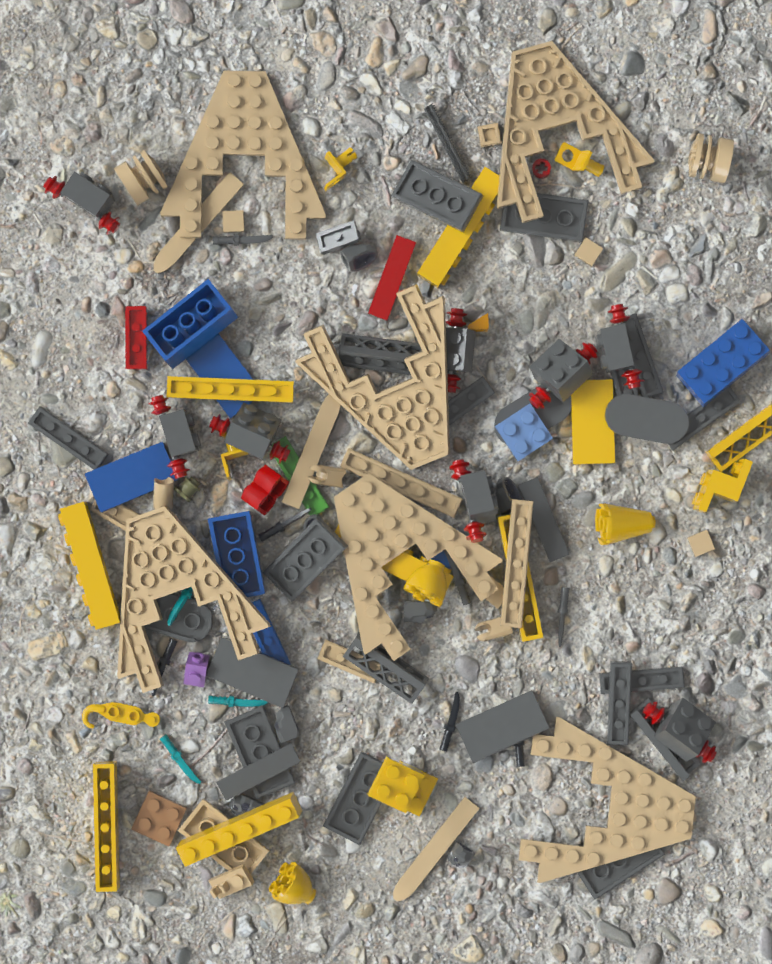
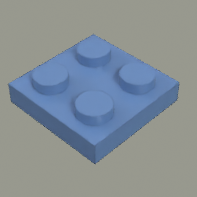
M528 404L495 426L517 462L553 439L531 404Z

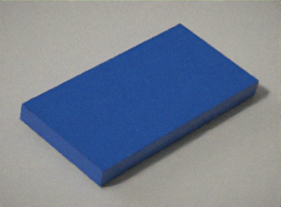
M219 333L186 359L199 378L253 380ZM217 400L230 419L237 414L243 403L251 404L254 402Z
M163 442L85 473L101 513L153 492L155 478L165 480L171 477L174 479V482L179 481L175 479L174 475L170 476L173 470L167 467L171 461Z

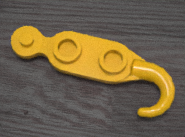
M118 702L101 705L91 704L82 713L84 724L92 729L94 725L88 721V715L91 712H97L110 721L129 725L145 722L148 726L155 727L160 722V716L156 712L145 714L137 706Z

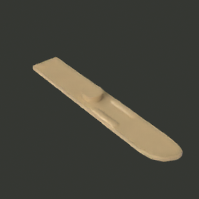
M231 172L227 174L202 203L201 233L244 185ZM179 229L156 256L154 271L162 273L168 270L197 238H180Z
M330 394L324 399L281 501L297 509L300 508L310 484L308 476H313L315 472L310 467L318 464L341 405Z
M464 797L399 879L393 891V899L395 901H402L408 898L417 889L480 809L468 798Z

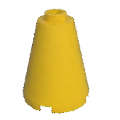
M606 503L599 504L601 509H596L595 529L596 532H600L601 538H598V541L601 545H609L651 533L656 525L655 517L648 511Z

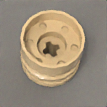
M698 133L689 154V177L694 178L699 169V179H703L706 171H710V181L725 183L732 161L734 140L720 137L716 146H713L712 135H708L705 144H703L704 134Z
M145 150L140 151L144 158L143 162L140 163L137 157L133 156L135 167L132 168L125 161L114 168L137 206L149 199L146 191L149 187L154 193H159L154 185L157 182L160 183L163 190L168 187L163 172L154 158L146 153Z

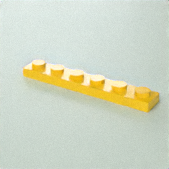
M167 376L166 397L293 403L294 381Z

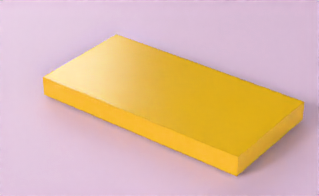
M613 379L586 380L571 394L573 464L615 463L614 432L608 427L605 420V409L613 399Z

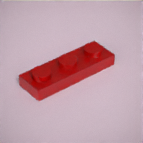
M125 306L126 370L147 369V337L142 332L147 327V306Z

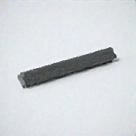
M430 104L424 110L447 155H449L458 176L461 178L462 183L472 178V176L470 177V172H467V167L465 168L466 165H464L465 162L462 163L463 161L461 160L463 158H460L458 149H455L454 142H451L453 139L450 140L452 137L449 138L450 135L446 131L447 128H444L442 119H439L440 117L438 116L440 114L437 115L438 112H436L437 109L435 110V105Z

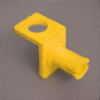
M566 142L561 144L554 159L572 171L586 170L596 177H599L604 170V165L590 159L593 152L580 151ZM567 149L573 154L572 160L569 162L564 161L562 158L563 152Z
M351 147L338 157H334L330 151L326 153L325 159L337 173V176L325 185V191L344 179L347 173L344 167L358 158L355 152L352 153L353 149Z
M226 443L228 451L220 455L226 477L230 481L232 478L227 460L245 456L249 453Z

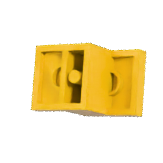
M740 459L737 463L734 462L730 474L733 476L714 469L703 473L699 482L702 485L700 492H696L692 500L693 510L707 512L713 495L731 502H738L753 462L747 459Z
M386 756L367 795L404 813L409 811L420 817L438 778L401 760L398 762Z

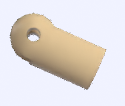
M318 464L310 467L311 470L317 471L316 477L308 476L312 483L337 488L343 487L342 478L346 474L345 469Z
M168 477L165 480L154 479V509L168 506L172 510L173 478Z
M501 616L480 622L475 627V631L487 629V633L477 636V639L484 642L513 634L511 627L500 626Z

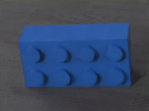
M207 279L142 332L166 363L174 369L239 317L210 280Z
M742 318L678 370L676 376L704 408L764 359L770 350Z
M251 511L208 518L217 564L246 597L266 594Z

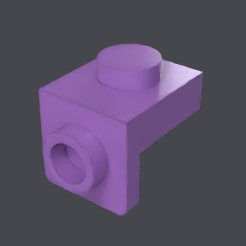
M189 652L183 684L204 688L209 655Z

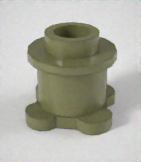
M185 476V480L179 487L176 486L174 490L187 502H191V497L201 490L198 487L200 483L192 476L190 478Z

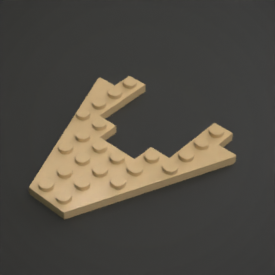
M553 41L513 51L511 54L497 209L516 204L522 223L544 216L525 159L526 157L544 152L539 136L541 131L576 122L582 141L602 136L621 195L641 189L642 184L637 168L654 163V159Z
M223 71L160 215L161 217H180V238H201L202 176H223V155L265 156V177H286L285 239L306 240V219H326V214L266 71Z
M417 284L396 293L422 349L421 352L404 359L412 376L411 379L380 392H377L369 374L350 381L324 324L303 334L311 353L295 360L296 364L410 470L450 453L445 298L441 296L425 303Z
M368 473L334 496L341 538L348 545L344 550L365 655L380 644L384 646L393 661L411 650L376 596L393 585L381 567L414 544H417L427 561L443 550H446L480 601H483L499 590L487 572L503 561L500 557L480 544L471 543V540H466V535Z
M163 506L126 520L117 677L120 679L136 673L142 693L164 686L144 627L163 619L156 599L192 587L198 607L218 600L238 660L260 653L253 633L271 627L266 618L168 506Z
M556 717L554 736L538 734L532 737L530 755L593 762L591 784L611 786L607 828L586 825L583 846L529 839L520 840L518 860L539 863L537 883L546 882L691 839L696 796L560 717Z

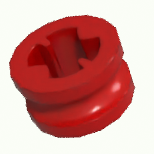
M537 159L532 165V172L539 179L547 178L551 172V165L546 159ZM541 163L545 164V168H548L547 171L539 174L538 169H535L536 166H540Z

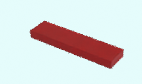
M396 235L369 308V315L388 321L397 296L396 293L399 291L415 248V241Z

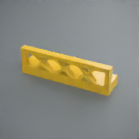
M772 403L705 452L719 472L725 470L772 435V426H767V420L772 415ZM755 427L763 428L762 437L759 439L750 438L751 430ZM737 440H746L743 451H733L734 443ZM749 441H755L749 446ZM721 452H729L728 462L721 466L715 457ZM732 453H736L737 455L732 458Z

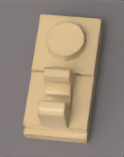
M242 864L209 879V883L212 886L210 893L213 898L218 896L221 899L251 886L254 880L245 864Z

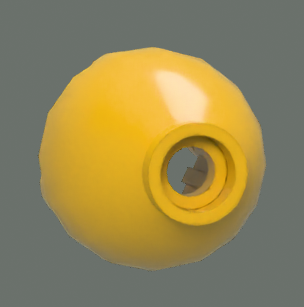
M430 559L428 564L416 569L410 575L403 589L412 593V597L418 601L424 602L427 599L431 604L441 607L447 590L446 576L443 571L445 566L438 561Z
M287 862L283 863L276 881H273L269 886V892L272 893L273 899L284 904H310L316 896V889L313 888L310 877L296 862H291L290 864Z

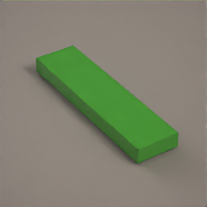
M285 436L278 441H280V446L282 447L289 445L288 449L291 452L287 461H282L279 466L290 482L299 457ZM310 481L302 503L306 509L312 508L309 512L311 516L313 514H320L328 509L329 505L316 484Z

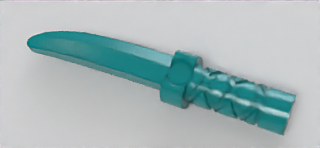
M192 587L180 592L181 595L168 617V626L172 625L187 599L192 597Z
M208 696V704L229 705L228 707H256L268 703L264 700L237 699L234 696Z
M167 734L162 736L160 741L171 754L172 760L176 761L192 781L200 784L201 780L182 758V752L177 750Z

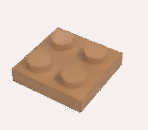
M149 790L131 830L169 847L187 807Z

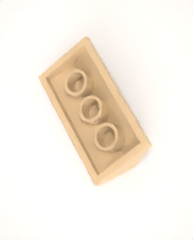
M203 798L178 831L187 838L230 818ZM253 837L210 857L228 871L245 864L251 874L270 850Z

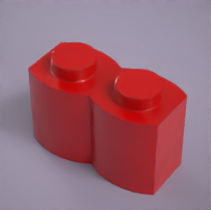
M264 465L256 472L253 482L245 487L241 499L261 514L266 515L274 506L276 499L285 491L289 481L269 466Z

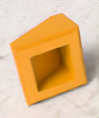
M488 313L469 324L467 328L476 332H487L489 329Z

